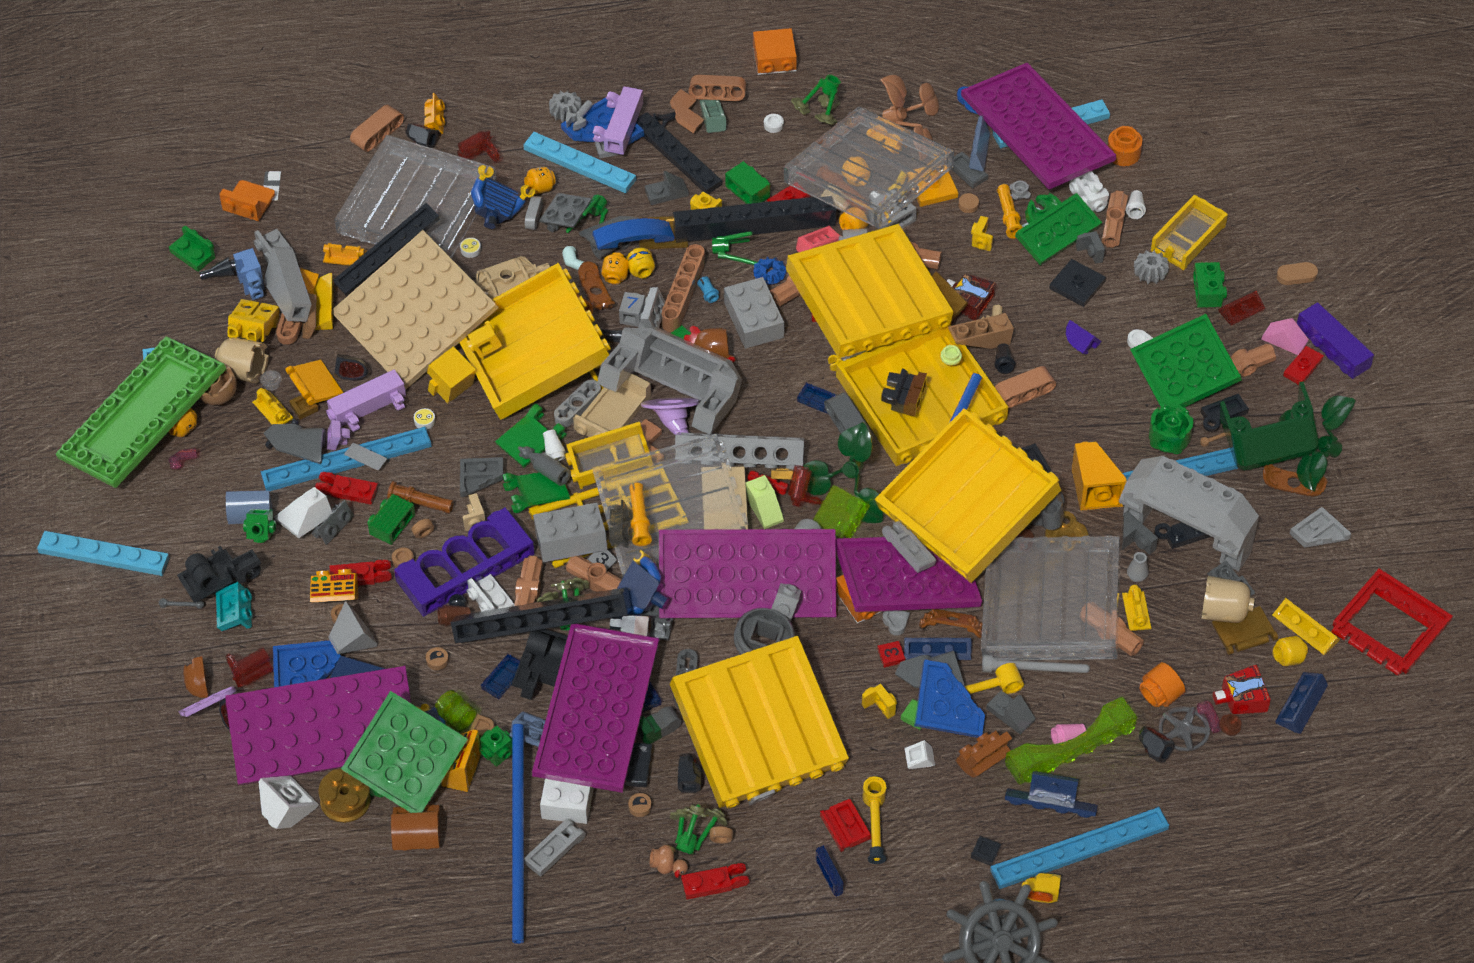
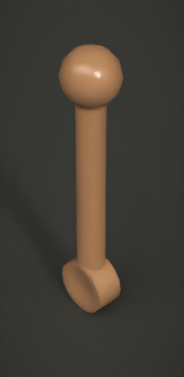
M1223 432L1210 438L1203 437L1200 444L1204 447L1208 446L1209 442L1225 437V433Z

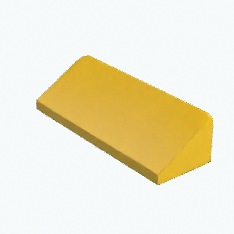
M332 273L319 277L313 294L316 295L315 330L333 329L334 282Z
M1287 598L1284 599L1272 615L1323 655L1340 640Z

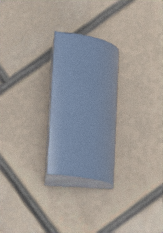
M269 491L226 492L228 524H243L246 519V513L251 509L272 510L273 505Z

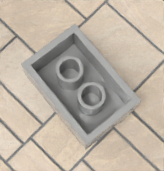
M763 277L724 288V304L745 349L784 338V321Z
M597 503L533 515L535 533L543 562L607 550L605 528Z

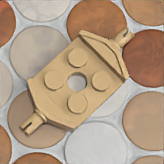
M520 256L477 271L476 284L492 300L548 269L550 266L546 263L536 267L526 257ZM503 275L511 276L508 279L501 278Z

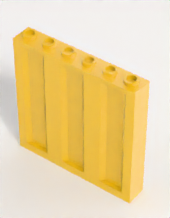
M899 224L791 254L787 257L786 270L838 359L951 325L952 308Z
M559 263L492 299L498 306V309L472 332L485 326V322L489 321L502 347L480 358L476 351L472 353L466 342L470 340L468 335L460 342L470 364L476 369L475 374L500 420L598 367L609 356L610 346L605 338L603 340L600 339V336L603 334L597 324L593 326L594 317L590 310H584L587 305L583 297H577V294L580 293L574 282L570 284L569 280L572 278L566 268L562 270Z
M949 326L932 330L925 334L915 335L905 340L895 341L889 345L873 348L836 364L837 379L895 466L909 463L912 459H915L949 424L973 373L981 375L982 380L967 411L970 413L975 412L985 425L987 423L991 426L999 425L1007 420V404L967 347L955 343L948 329ZM954 345L959 348L962 357L958 364L947 365L942 362L941 351L946 346ZM903 368L908 371V374L918 375V372L927 373L926 388L916 417L891 410V404L881 401L884 387L895 390V387L887 386L889 372L900 374Z
M963 409L875 498V501L882 512L895 522H901L924 546L972 583L1061 491L1058 483L1059 479L1054 473H1047L1037 460H1030L1024 450L1019 447L1017 449L1013 447L1012 442L1006 436H999L993 426L988 423L986 425L982 423L981 418L975 412L970 413Z
M798 636L672 677L670 687L719 808L725 806L727 809L733 808L740 804L739 801L745 799L751 801L753 797L773 789L776 793L783 786L790 785V787L799 785L803 782V779L809 777L811 780L817 779L824 775L823 772L829 770L837 772L844 768L849 759Z

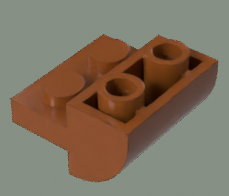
M997 731L990 735L986 732L976 739L978 743L971 746L968 744L963 747L955 761L966 774L971 777H977L1012 753L1007 746L1012 737L1007 731L1002 735L997 733Z
M427 805L424 812L410 813L402 807H393V814H391L393 850L406 851L410 849L439 848V805Z

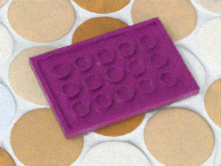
M885 537L839 538L835 540V549L855 612L981 606L982 599L975 580L970 583L927 547L926 549L936 559L935 565L917 573Z

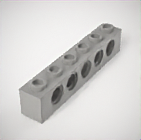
M677 432L675 436V460H679L680 464H692V461H701V465H713L714 462H722V466H735V463H743L744 467H756V464H765V468H777V465H786L787 469H799V466H803L804 438ZM699 444L702 446L703 452L701 454H694L691 446ZM715 445H720L724 448V453L722 455H715L712 448ZM742 446L746 451L745 455H735L734 448ZM763 447L766 449L767 455L758 457L755 454V449ZM779 448H785L788 451V456L786 458H779L776 451Z

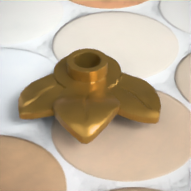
M1063 511L1064 518H1067L1070 523L1065 524L1062 522L1061 526L1057 529H1046L1045 539L1046 541L1057 540L1061 549L1068 553L1075 545L1076 540L1087 543L1089 536L1086 527L1077 522L1076 517L1071 512Z

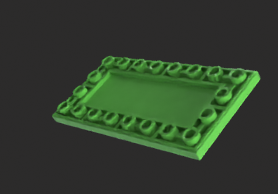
M166 336L104 403L91 414L88 420L76 430L72 437L55 453L57 458L117 488L227 369L225 364Z

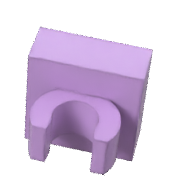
M332 420L327 431V449L336 450L338 444L347 445V438H350V430L346 428L340 429V421Z

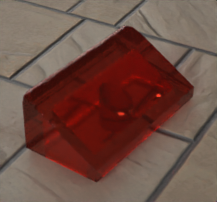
M1256 290L1219 308L1218 311L1231 326L1264 310L1265 306Z

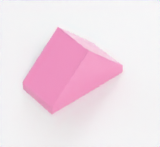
M1293 318L1270 323L1262 336V340L1296 355H1299L1309 340Z

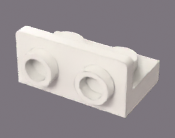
M491 574L476 583L472 578L467 580L469 588L467 593L471 600L478 602L481 612L514 606L512 600Z

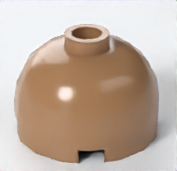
M226 364L227 369L200 397L205 403L221 405L229 401L235 394L236 378L231 368Z

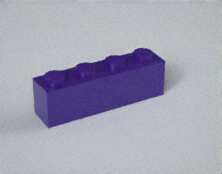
M1318 302L1299 313L1297 325L1312 341L1313 345L1321 349L1329 360H1332L1340 367L1343 373L1354 379L1371 368L1374 354Z

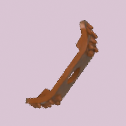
M591 261L583 262L578 269V275L590 303L599 310L608 307L612 308L615 301L611 300L600 278L597 265ZM592 288H599L602 293L595 295L590 290Z
M1272 464L1266 465L1263 470L1264 482L1269 487L1277 490L1313 497L1320 495L1327 485V478L1323 476L1315 492L1306 488L1301 482L1298 487L1293 488L1288 485L1287 481L1290 478L1298 479L1296 472L1282 470Z
M932 609V611L924 614L919 623L921 628L927 625L935 626L936 623L967 628L968 632L975 633L978 638L984 637L982 622L980 623L976 616ZM948 617H955L959 620H949Z

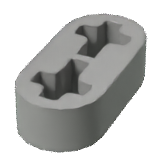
M531 197L525 216V229L536 230L543 208V197Z

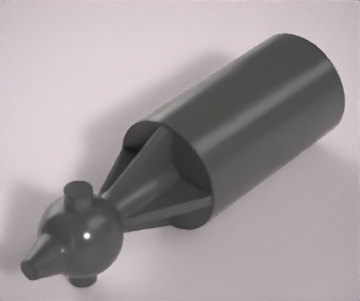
M528 446L518 447L520 451L519 456L524 459H530L536 471L559 486L567 483L571 476L570 469L545 453H533L534 449Z

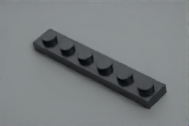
M648 112L637 118L636 123L644 130L643 137L698 188L709 194L722 186V180Z
M426 202L333 279L334 284L347 297L422 230L426 232L440 220L439 215Z

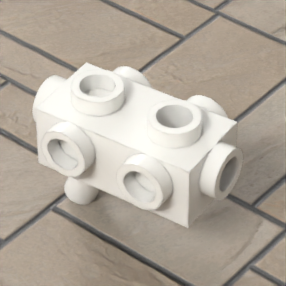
M1092 171L1072 179L1071 183H1069L1071 193H1077L1092 211L1100 212L1107 206L1109 193L1106 188H1103L1098 176Z

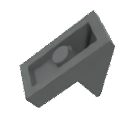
M663 171L664 181L645 186V193L650 205L689 196L684 180L667 171Z
M1126 511L1122 523V550L1135 541L1140 549L1145 550L1149 555L1156 550L1158 537Z
M1002 690L986 706L989 712L1020 735L1036 719L1021 695L1012 699Z

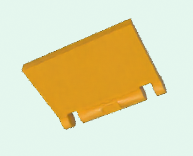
M322 360L293 367L288 366L285 369L303 398L307 399L306 402L309 406L332 399L343 393Z

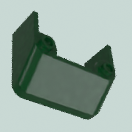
M1303 381L1299 382V402H1296L1291 409L1292 419L1252 428L1249 420L1244 417L1230 418L1225 402H1220V421L1234 462L1239 469L1250 470L1310 455L1317 451L1319 438L1314 411Z

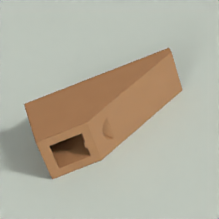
M1006 313L948 327L956 344L989 349L997 348L1002 343L1009 345L1014 330Z

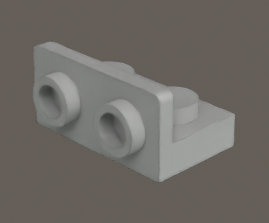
M278 229L263 236L258 230L254 232L256 238L254 245L258 251L263 252L267 263L269 262L273 247H290Z
M658 287L650 288L649 294L645 299L644 310L640 315L638 328H659L665 300Z

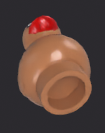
M663 845L659 849L651 850L650 867L657 868L661 874H668L673 871L675 877L678 878L679 875L685 874L688 870V865L684 860L678 859L674 861V852L676 851L674 847Z

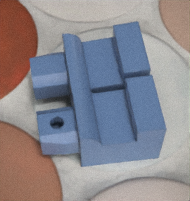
M253 248L233 254L237 277L240 284L243 283L245 295L250 294L252 300L263 297V290L265 288L261 267Z

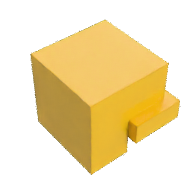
M453 346L428 365L427 373L432 378L429 381L428 391L433 396L438 393L447 403H450L473 385L476 369Z

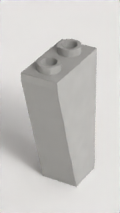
M273 247L263 282L287 321L307 322L312 304L292 247Z

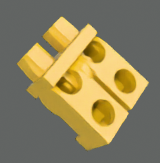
M241 299L232 314L228 316V337H241L247 340L264 342L271 328H276L279 324V306L261 303L259 306V302Z

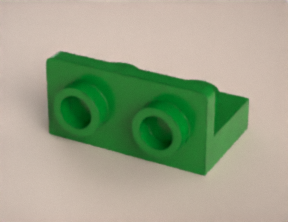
M183 226V236L169 246V251L199 272L216 258L214 245L210 240L202 238L196 230Z

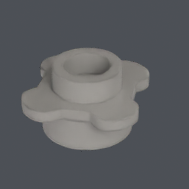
M1016 181L1009 186L1012 191V199L1030 198L1029 185L1025 181Z

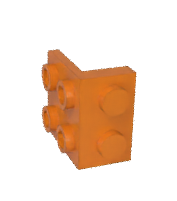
M241 180L233 191L222 189L220 192L222 210L259 221L274 198L275 191Z

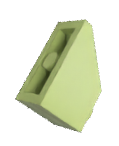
M764 475L746 482V499L763 528L766 529L784 522L775 491L766 476Z

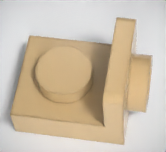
M477 493L469 495L470 504L466 505L469 514L462 517L465 531H469L476 523L485 521L484 511Z

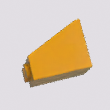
M1097 442L1076 443L1073 454L1072 474L1080 510L1123 507V504L1119 503V499L1127 482L1126 477Z

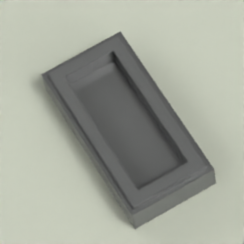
M960 152L947 160V166L972 189L988 180V174L985 171L970 169V158L965 153Z

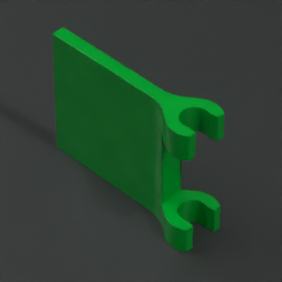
M537 403L530 408L525 417L495 441L501 449L523 468L531 463V461L519 456V446L533 448V453L545 451L543 433L548 430L538 422L544 414L541 412L543 409ZM560 423L556 424L552 429L556 431L559 440H562L567 435L564 432L565 427Z
M539 472L520 476L511 473L503 474L504 482H508L503 483L504 490L511 491L518 487L520 495L511 496L513 502L511 508L514 513H519L529 506L570 499L565 484L559 486Z

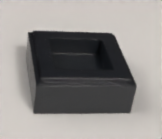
M979 836L971 853V858L993 866L1001 849V844Z

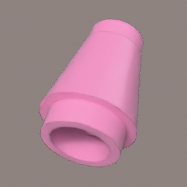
M1082 723L1057 724L1051 729V738L1056 746L1060 745L1063 747L1086 736V728Z

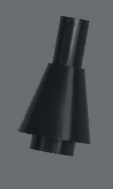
M228 256L211 267V269L199 272L201 279L204 280L213 276H236L234 259L231 260Z

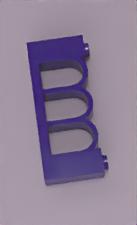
M503 508L488 516L487 521H481L473 525L468 532V537L463 535L451 537L445 541L442 551L429 550L422 553L416 562L411 559L401 563L394 569L395 579L424 617L437 610L438 607L448 604L452 595H464L467 593V589H469L467 580L470 578L475 583L490 574L494 578L524 561V558L533 556L534 545L533 541L509 511ZM483 537H491L498 541L504 550L487 559L476 545V541ZM464 551L472 555L478 565L461 573L449 557L453 553ZM440 566L449 573L452 579L435 588L423 572L428 567Z

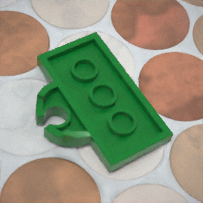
M1051 193L1048 195H1038L1035 200L1043 206L1044 210H1038L1034 205V201L1030 200L1025 211L1028 225L1018 230L1015 237L1037 263L1042 265L1076 243L1078 235L1090 233L1099 228L1102 221L1077 193L1063 202Z

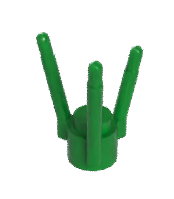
M594 195L578 222L590 213L594 216L601 214L599 224L603 223L608 209L605 208L607 200L601 195ZM568 227L566 233H569L573 227Z
M752 232L712 238L713 254H718V258H726L752 265L758 263L725 254L729 252L730 244L749 242V238L742 239V237L751 236Z

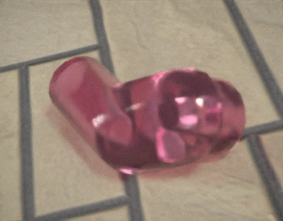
M196 448L179 450L169 457L168 463L170 462V468L179 469L181 468V461L196 459Z
M1209 701L1199 702L1197 704V711L1199 714H1205L1211 732H1220L1219 718L1212 703Z

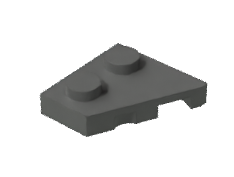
M503 457L460 459V497H465L503 480Z

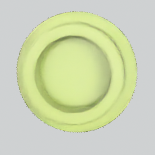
M948 345L941 351V360L945 364L955 365L961 361L962 354L958 347Z

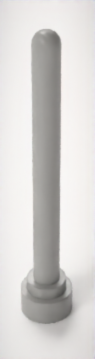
M983 654L982 672L987 673L996 671L998 667L1006 663H1015L1018 670L1088 673L1090 671V667L1087 664L997 660V657Z

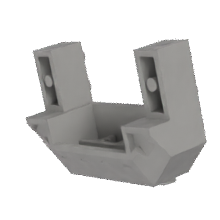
M650 327L623 329L620 343L601 364L597 384L616 392L633 371L638 372L645 377H649L683 394L698 399L700 403L696 407L692 427L711 435L736 403L742 379L731 360L660 328Z
M1164 456L1141 459L1128 478L1119 499V503L1125 505L1123 516L1128 511L1143 524L1154 508L1214 537L1213 548L1221 552L1220 563L1227 560L1232 569L1239 572L1251 554L1259 515L1243 494L1234 488L1217 482L1213 478H1208L1198 473L1194 469H1189L1173 459H1168Z

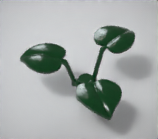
M1339 395L1333 396L1326 401L1322 408L1321 416L1325 419L1322 425L1329 436L1320 437L1318 447L1320 451H1314L1312 456H1303L1297 466L1299 481L1311 491L1315 492L1319 481L1326 471L1328 464L1326 457L1331 456L1334 458L1342 452V444L1337 441L1338 438L1334 436L1331 430L1337 429L1345 421L1356 402L1354 398ZM1291 409L1285 411L1280 416L1278 422L1292 419Z
M861 422L843 431L838 438L840 452L844 456H850L843 467L828 473L829 468L825 462L813 460L804 464L798 470L795 479L808 493L823 495L831 487L829 477L844 473L848 478H855L854 493L856 496L848 501L851 514L856 519L865 523H880L884 520V516L875 501L879 492L872 488H864L858 492L859 479L861 478L859 473L863 470V462L872 453L870 431L866 423Z

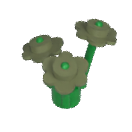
M691 804V807L685 806L684 809H677L676 813L671 812L670 819L679 820L678 834L675 840L677 844L676 849L691 855L694 854L695 850L699 851L702 842L716 822L724 826L727 825V820L724 818L725 815L721 810L716 808L710 810L707 808L704 812L705 808L699 804ZM697 817H711V821L699 839L696 840L697 836L692 834ZM690 821L688 831L683 833L684 822Z

